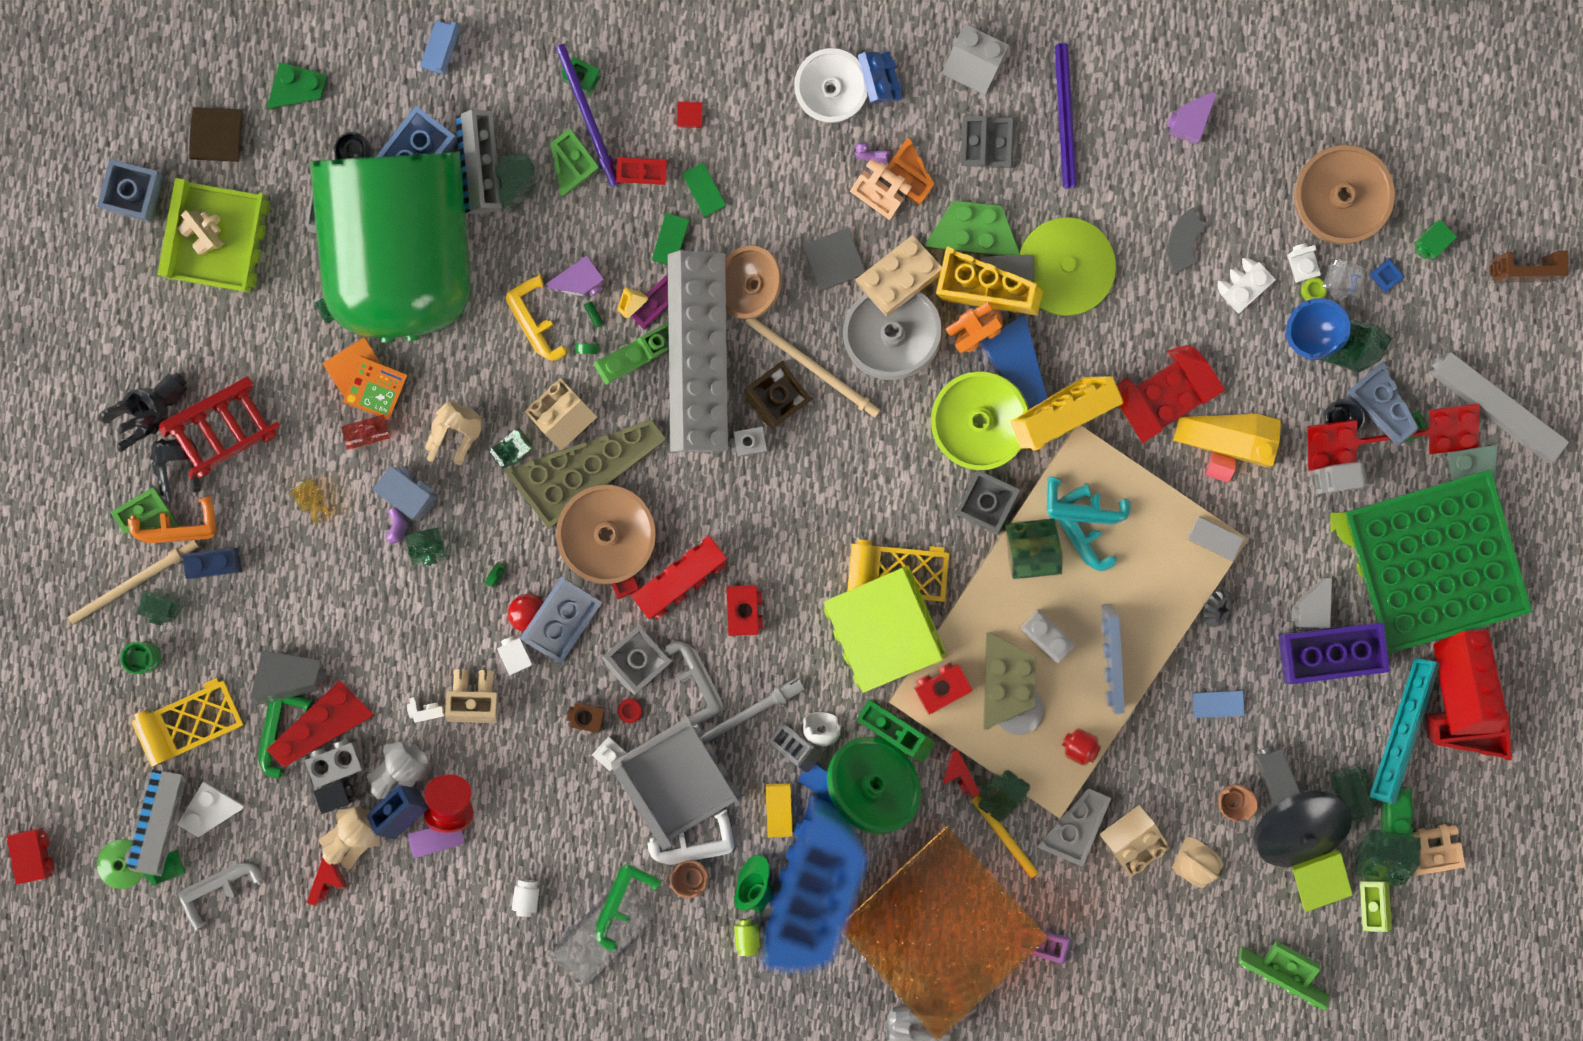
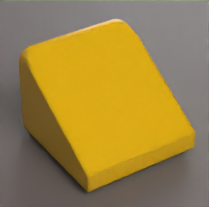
M625 288L617 310L625 318H629L648 300V297L640 291Z

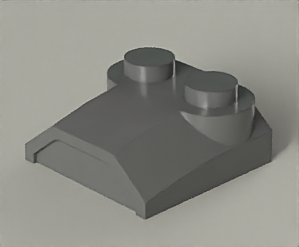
M976 470L975 476L955 514L1000 536L1006 529L1019 503L1022 491Z

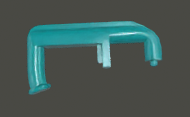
M1053 476L1047 478V513L1051 518L1114 525L1126 520L1130 515L1131 501L1126 498L1119 502L1120 511L1100 509V494H1094L1093 498L1090 499V506L1058 503V487L1061 485V480Z
M1085 483L1084 486L1076 488L1058 499V503L1073 504L1086 496L1090 498L1091 494L1088 484ZM1057 519L1084 563L1098 571H1105L1117 565L1115 562L1117 561L1116 556L1112 557L1110 555L1100 561L1089 544L1102 535L1100 531L1096 532L1093 530L1084 535L1076 521Z

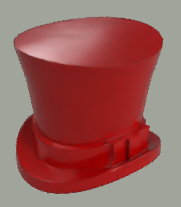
M446 774L435 777L427 784L424 796L428 809L424 812V820L432 830L442 833H453L464 830L472 823L474 817L473 807L470 802L472 791L469 783L464 778Z

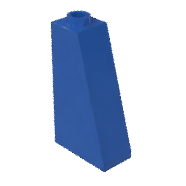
M1024 315L1001 328V332L991 339L986 337L980 341L981 347L997 373L1009 379L1019 388L1027 401L1029 409L1047 399Z

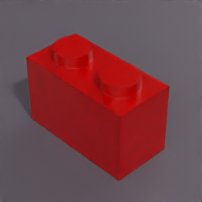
M43 828L6 836L16 885L52 876L54 861L52 857L48 856L47 847H49L50 841L48 834L44 833Z

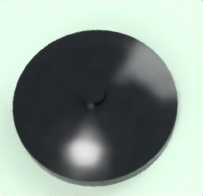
M1317 790L1299 793L1279 802L1266 812L1255 828L1253 836L1254 845L1260 857L1267 863L1279 867H1291L1330 853L1338 847L1351 829L1352 814L1345 800L1333 792Z

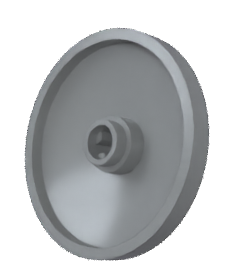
M921 292L913 296L888 317L864 294L852 305L847 313L843 325V340L850 359L861 371L878 379L898 380L920 372L933 360L941 344L942 326L936 307Z

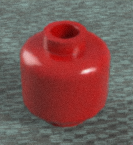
M1080 728L1076 729L1072 734L1068 732L1062 743V746L1065 747L1066 758L1083 766L1089 762L1094 763L1101 749V745L1098 744V737Z

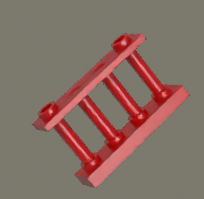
M249 376L160 423L159 431L165 438L170 434L172 437L175 436L193 463L194 467L190 469L188 475L190 479L197 476L201 479L212 472L211 468L262 440L266 443L277 436L276 432H278L280 427L278 421L268 426L249 397L253 387ZM235 399L238 402L241 401L259 429V432L248 438L227 408L229 406L228 403ZM213 411L221 415L238 442L226 450L206 420V415ZM191 423L198 425L216 453L215 456L204 462L184 432L185 426Z

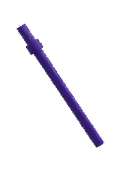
M565 43L558 45L555 48L599 156V160H597L601 169H604L610 187L620 184L616 182L613 158L611 155H608Z

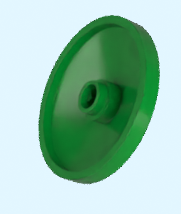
M867 736L853 739L835 753L829 764L827 784L832 802L838 812L857 829L870 834H889L902 828L916 814L921 799V786L918 774L906 754L890 742L881 738Z

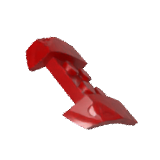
M1184 345L1168 350L1167 353L1174 362L1137 386L1127 378H1124L1118 384L1117 389L1123 401V404L1119 406L1142 444L1163 431L1164 427L1202 403H1207L1225 391L1210 364L1195 347Z

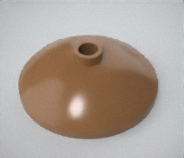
M753 245L743 246L734 250L725 258L726 312L739 319H754L766 313L773 306L780 293L782 274L778 261L769 251Z

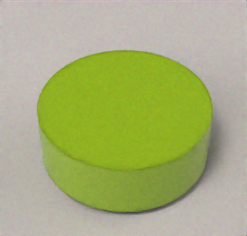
M1316 277L1306 280L1301 287V294L1306 301L1314 298L1323 299L1327 293L1325 282Z

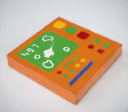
M360 356L342 402L389 420L407 374Z

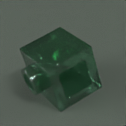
M144 590L137 614L148 617L149 623L163 626V623L172 622V619H176L180 610V605H177L178 598L151 590Z

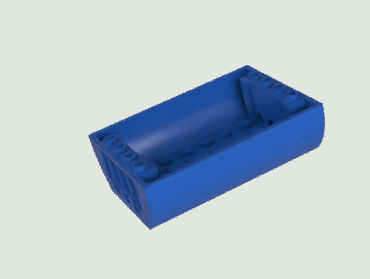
M815 794L811 795L803 821H797L793 833L794 836H797L794 846L789 845L785 859L789 860L786 869L782 868L777 882L781 883L778 893L773 892V897L769 906L773 907L764 933L762 967L780 971H803L821 967L832 962L867 860L860 835L856 828L838 812L832 803Z

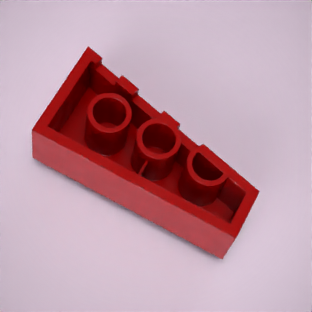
M708 535L702 540L701 544L691 548L680 560L668 566L662 571L663 573L654 577L631 595V597L648 620L653 617L658 620L668 612L666 609L668 605L672 602L677 605L688 597L685 594L686 591L692 587L697 590L707 582L705 579L707 575L711 572L717 575L727 566L724 562L728 559Z

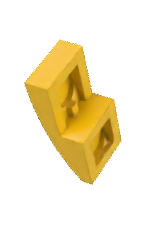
M790 783L766 784L768 838L792 837Z

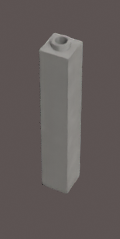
M1452 352L1438 355L1431 364L1433 370L1430 374L1467 403H1479L1480 412L1546 463L1555 462L1568 445L1569 441Z

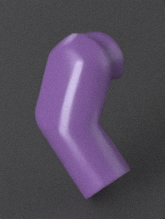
M859 142L855 145L856 151L854 153L859 159L869 162L872 158L878 163H889L891 160L890 151L868 150L869 145L866 142Z
M396 507L388 511L393 524L390 531L386 534V539L391 544L400 542L408 529V523L402 511Z

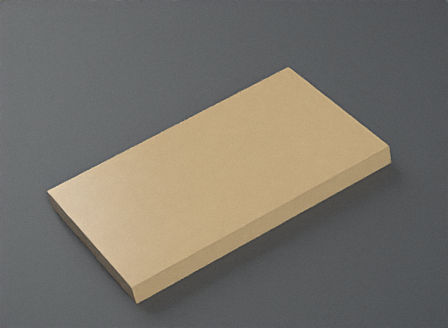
M1080 425L1072 429L1006 529L937 628L948 657L906 675L888 702L1060 819L1234 562L1187 540L1197 517L1244 538L1234 560L1248 541V538ZM1053 476L1061 480V485L1058 487V499L1076 488L1084 486L1085 483L1088 484L1091 497L1081 498L1073 503L1074 505L1090 506V499L1093 498L1094 494H1100V509L1120 511L1119 502L1126 498L1131 501L1130 515L1120 523L1108 525L1076 521L1084 535L1093 530L1101 532L1102 535L1089 544L1100 561L1110 555L1112 557L1116 556L1117 561L1115 562L1117 565L1105 571H1098L1084 563L1059 521L1051 518L1047 513L1048 477ZM1112 604L1119 615L1125 708V713L1114 714L1111 706H1107L1106 691H1109V683H1106L1104 669L1107 667V661L1103 653V643H1105L1102 632L1103 618L1101 605ZM1036 610H1039L1075 644L1059 663L1054 662L1047 653L1040 649L1019 629ZM986 633H992L1036 657L1035 691L1042 699L1044 713L1040 724L1029 733L1021 735L1012 734L1001 728L999 724L984 730ZM950 662L953 666L958 664L973 692L928 715L913 688L918 685L916 681L928 674L931 678L940 673L939 668ZM940 680L936 683L935 690L938 694H944L948 691L949 686L945 680ZM1079 728L1097 736L1098 744L1101 745L1094 763L1089 762L1084 766L1066 758L1065 747L1062 746L1068 732L1072 734Z

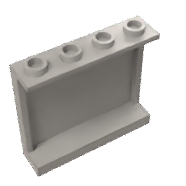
M689 717L611 762L614 774L663 850L672 846L670 841L672 838L731 803L735 802L737 807L740 805L738 796L741 795L734 782L729 784L726 776L729 775L722 762L716 763L713 758L716 755L713 747L709 742L704 743L701 738L704 735L697 722L692 724Z

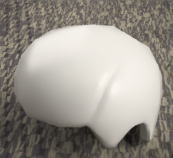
M815 712L808 714L804 718L803 732L806 739L812 744L828 746L834 744L840 737L841 725L838 724L837 716L827 712ZM824 726L826 731L821 733L817 731V728Z

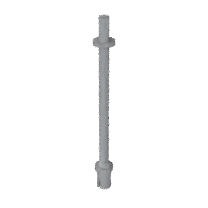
M798 676L779 688L778 686L774 687V691H772L770 696L706 731L701 736L704 743L711 741L774 704H786V700L805 691Z

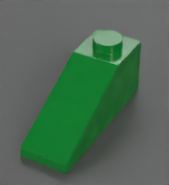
M871 700L867 701L856 721L924 763L936 744L934 740Z

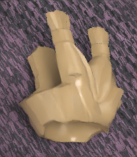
M449 401L444 403L435 412L438 416L433 421L432 432L425 446V449L430 451L427 460L433 462L447 428H453L465 434L454 458V463L461 466L472 442L480 435L481 417L471 407L466 408L459 405L457 401Z
M353 806L350 808H340L337 811L338 824L333 830L318 840L323 846V858L329 865L341 862L344 868L350 870L359 856L368 847L380 846V836L374 834L366 817L370 812L369 810L363 809L360 806Z

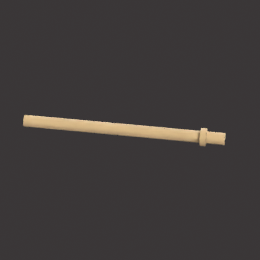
M756 318L745 320L746 324L857 404L859 410L862 411L864 409L874 418L881 411L869 402L870 399L867 396L865 398L762 322Z

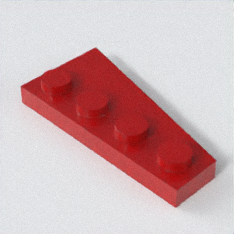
M339 680L266 750L285 768L375 715Z

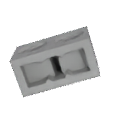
M348 739L333 744L335 747L333 750L326 752L325 748L310 753L312 758L305 760L315 788L366 769L356 741L349 743ZM343 751L351 754L352 761L350 764H345L341 760ZM320 760L328 763L329 769L327 773H322L318 769Z

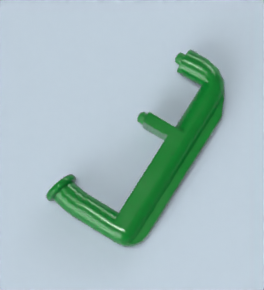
M294 696L268 703L258 752L260 767L267 776L280 779L285 774L282 768L271 766L273 756L266 750L277 740L284 704L303 708L307 712L314 703L313 699Z
M629 864L623 865L619 869L596 922V938L598 943L603 948L612 952L614 949L617 950L619 946L616 945L617 941L606 936L614 917L624 922H629L631 919L628 915L617 911L631 878L652 887V891H655L663 882V879H659L653 874Z

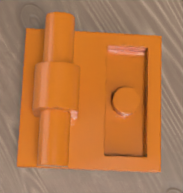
M988 301L975 310L970 309L959 316L958 321L946 328L950 336L958 333L955 346L960 353L965 350L967 352L973 351L980 345L979 341L986 337L991 339L1001 332L1003 314L997 309L992 311L993 308Z

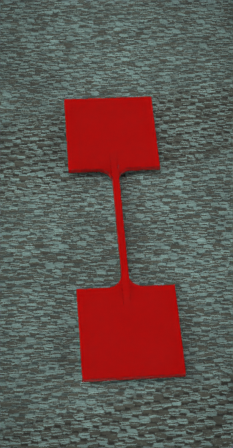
M1480 404L1430 410L1429 427L1426 430H1417L1410 437H1429V455L1478 448ZM1357 420L1307 426L1308 471L1357 463V448L1361 444L1391 439L1387 435L1358 438Z

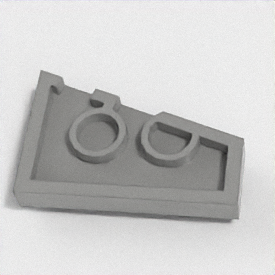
M1087 788L1037 845V848L1083 867L1111 797Z

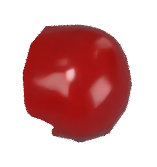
M533 593L517 596L508 607V621L512 627L520 632H524L544 601Z

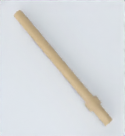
M192 540L179 549L176 547L169 551L168 556L68 616L70 622L73 625L170 565H177L182 562L183 554L191 553L200 548L199 543L196 540Z

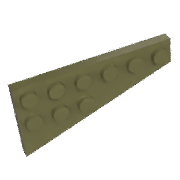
M648 420L504 471L543 523L550 529L558 523L563 508L576 494L593 486L608 485L667 439L654 422Z

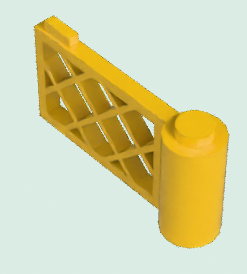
M857 539V544L851 545L847 591L880 578L885 574H889V571L898 563L905 567L902 560L909 554H912L921 562L911 571L912 574L924 566L932 575L922 585L913 575L919 590H922L925 594L922 595L923 600L945 602L949 553L944 552V547L929 546V551L872 546V541ZM881 552H890L897 561L885 569L880 562ZM896 553H901V554H904V555L899 558V557L896 555ZM920 555L929 556V557H927L925 560H923V559L920 557ZM933 557H943L942 568L937 573H934L926 564ZM879 568L883 570V573H881L880 575ZM940 573H942L941 581L937 577ZM933 579L941 586L940 596H930L924 589Z
M215 678L204 683L205 689L152 713H149L147 709L134 715L135 720L131 723L151 767L244 725L224 680L219 682ZM220 687L225 696L221 706L208 701L211 692ZM207 694L205 700L198 698L200 696ZM197 700L203 703L198 716L185 712L189 701ZM226 702L228 703L230 709L225 708ZM207 704L220 709L215 722L202 718ZM183 705L182 710L176 709V707ZM169 710L180 713L175 727L166 724L162 716L163 713ZM223 710L233 714L236 720L235 724L229 727L218 724ZM183 715L197 719L192 733L179 728ZM200 721L213 725L209 736L202 737L195 734ZM217 727L222 728V730L215 732ZM168 728L173 729L172 735ZM177 731L190 735L187 746L177 749L174 742ZM194 737L200 739L192 743Z

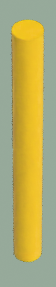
M980 795L970 799L1029 877H1035L1039 872Z

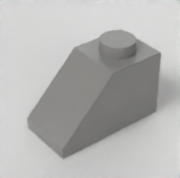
M1321 578L1296 602V607L1292 608L1291 614L1295 627L1330 628L1332 578Z

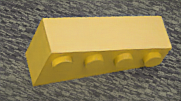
M947 246L936 294L945 302L980 307L988 301L993 309L1038 316L1043 291L1033 282L1002 271L993 265L976 260L974 257L962 254Z
M1113 376L1082 377L1014 418L1010 423L1021 448L1038 450L1043 448L1047 442L1123 404Z

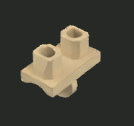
M186 210L181 214L183 220L179 224L178 230L185 237H191L194 233L199 237L192 244L194 250L199 255H205L212 249H220L225 245L217 235L221 231L217 226L221 220L218 214L209 216L206 211L200 214L198 210L192 212Z

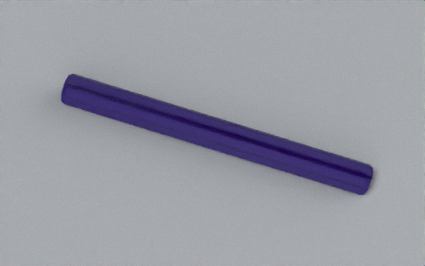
M1058 43L1055 45L1063 188L1073 189L1077 186L1069 46L1067 43Z

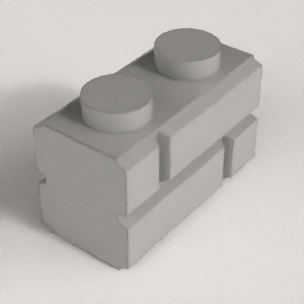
M1039 610L1033 612L1019 628L1056 663H1059L1075 646Z

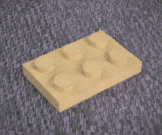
M912 235L855 279V281L882 313L888 317L938 278L941 274L942 266Z

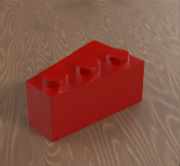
M1446 712L1425 714L1427 738L1435 745L1472 751L1512 761L1508 712V721L1501 733L1450 735Z

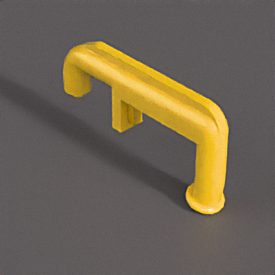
M538 274V276L510 290L506 295V301L534 350L542 357L555 361L566 356L568 348L561 345L551 351L542 332L554 326L553 322L545 320L537 325L521 296L535 288H544L543 277L541 274Z

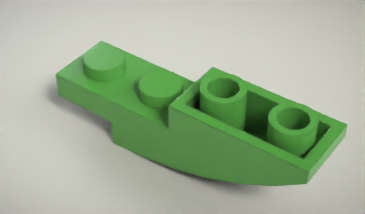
M669 322L597 360L594 366L604 383L607 385L621 377L624 378L668 353Z

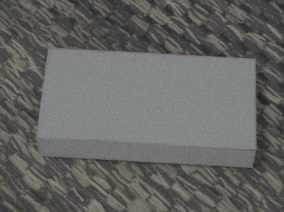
M1197 517L1187 540L1230 561H1234L1244 538Z

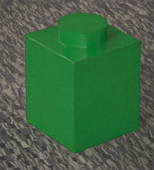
M1438 220L1413 244L1417 247L1415 251L1421 258H1428L1431 261L1445 250L1457 236L1441 220Z

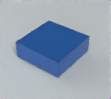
M1390 258L1369 274L1384 293L1404 278V275Z

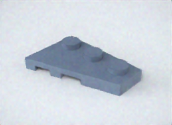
M1384 361L1347 391L1346 395L1353 402L1359 404L1364 413L1398 447L1417 431L1418 427L1406 403L1402 401L1397 391V386L1394 380L1391 379Z

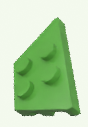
M953 201L925 244V248L946 250L948 246L958 252L994 256L1020 254L1002 206Z

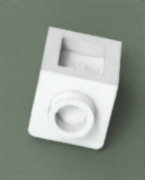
M1307 243L1293 247V252L1287 255L1296 283L1321 275L1314 251L1317 250L1315 245L1309 247Z
M418 697L409 698L410 704H407V710L410 719H414V723L445 716V706L438 707V702L423 705L424 710L421 711Z

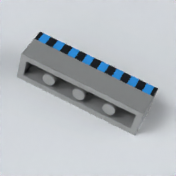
M471 109L455 116L458 148L461 157L465 214H488L502 209L492 111Z
M152 769L151 776H147L144 785L146 790L145 799L140 801L138 807L140 818L138 824H135L132 830L131 837L134 839L132 848L127 850L125 856V863L131 871L162 876L186 783V778L181 774Z

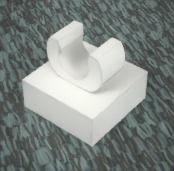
M608 736L592 756L611 771V762L627 752Z

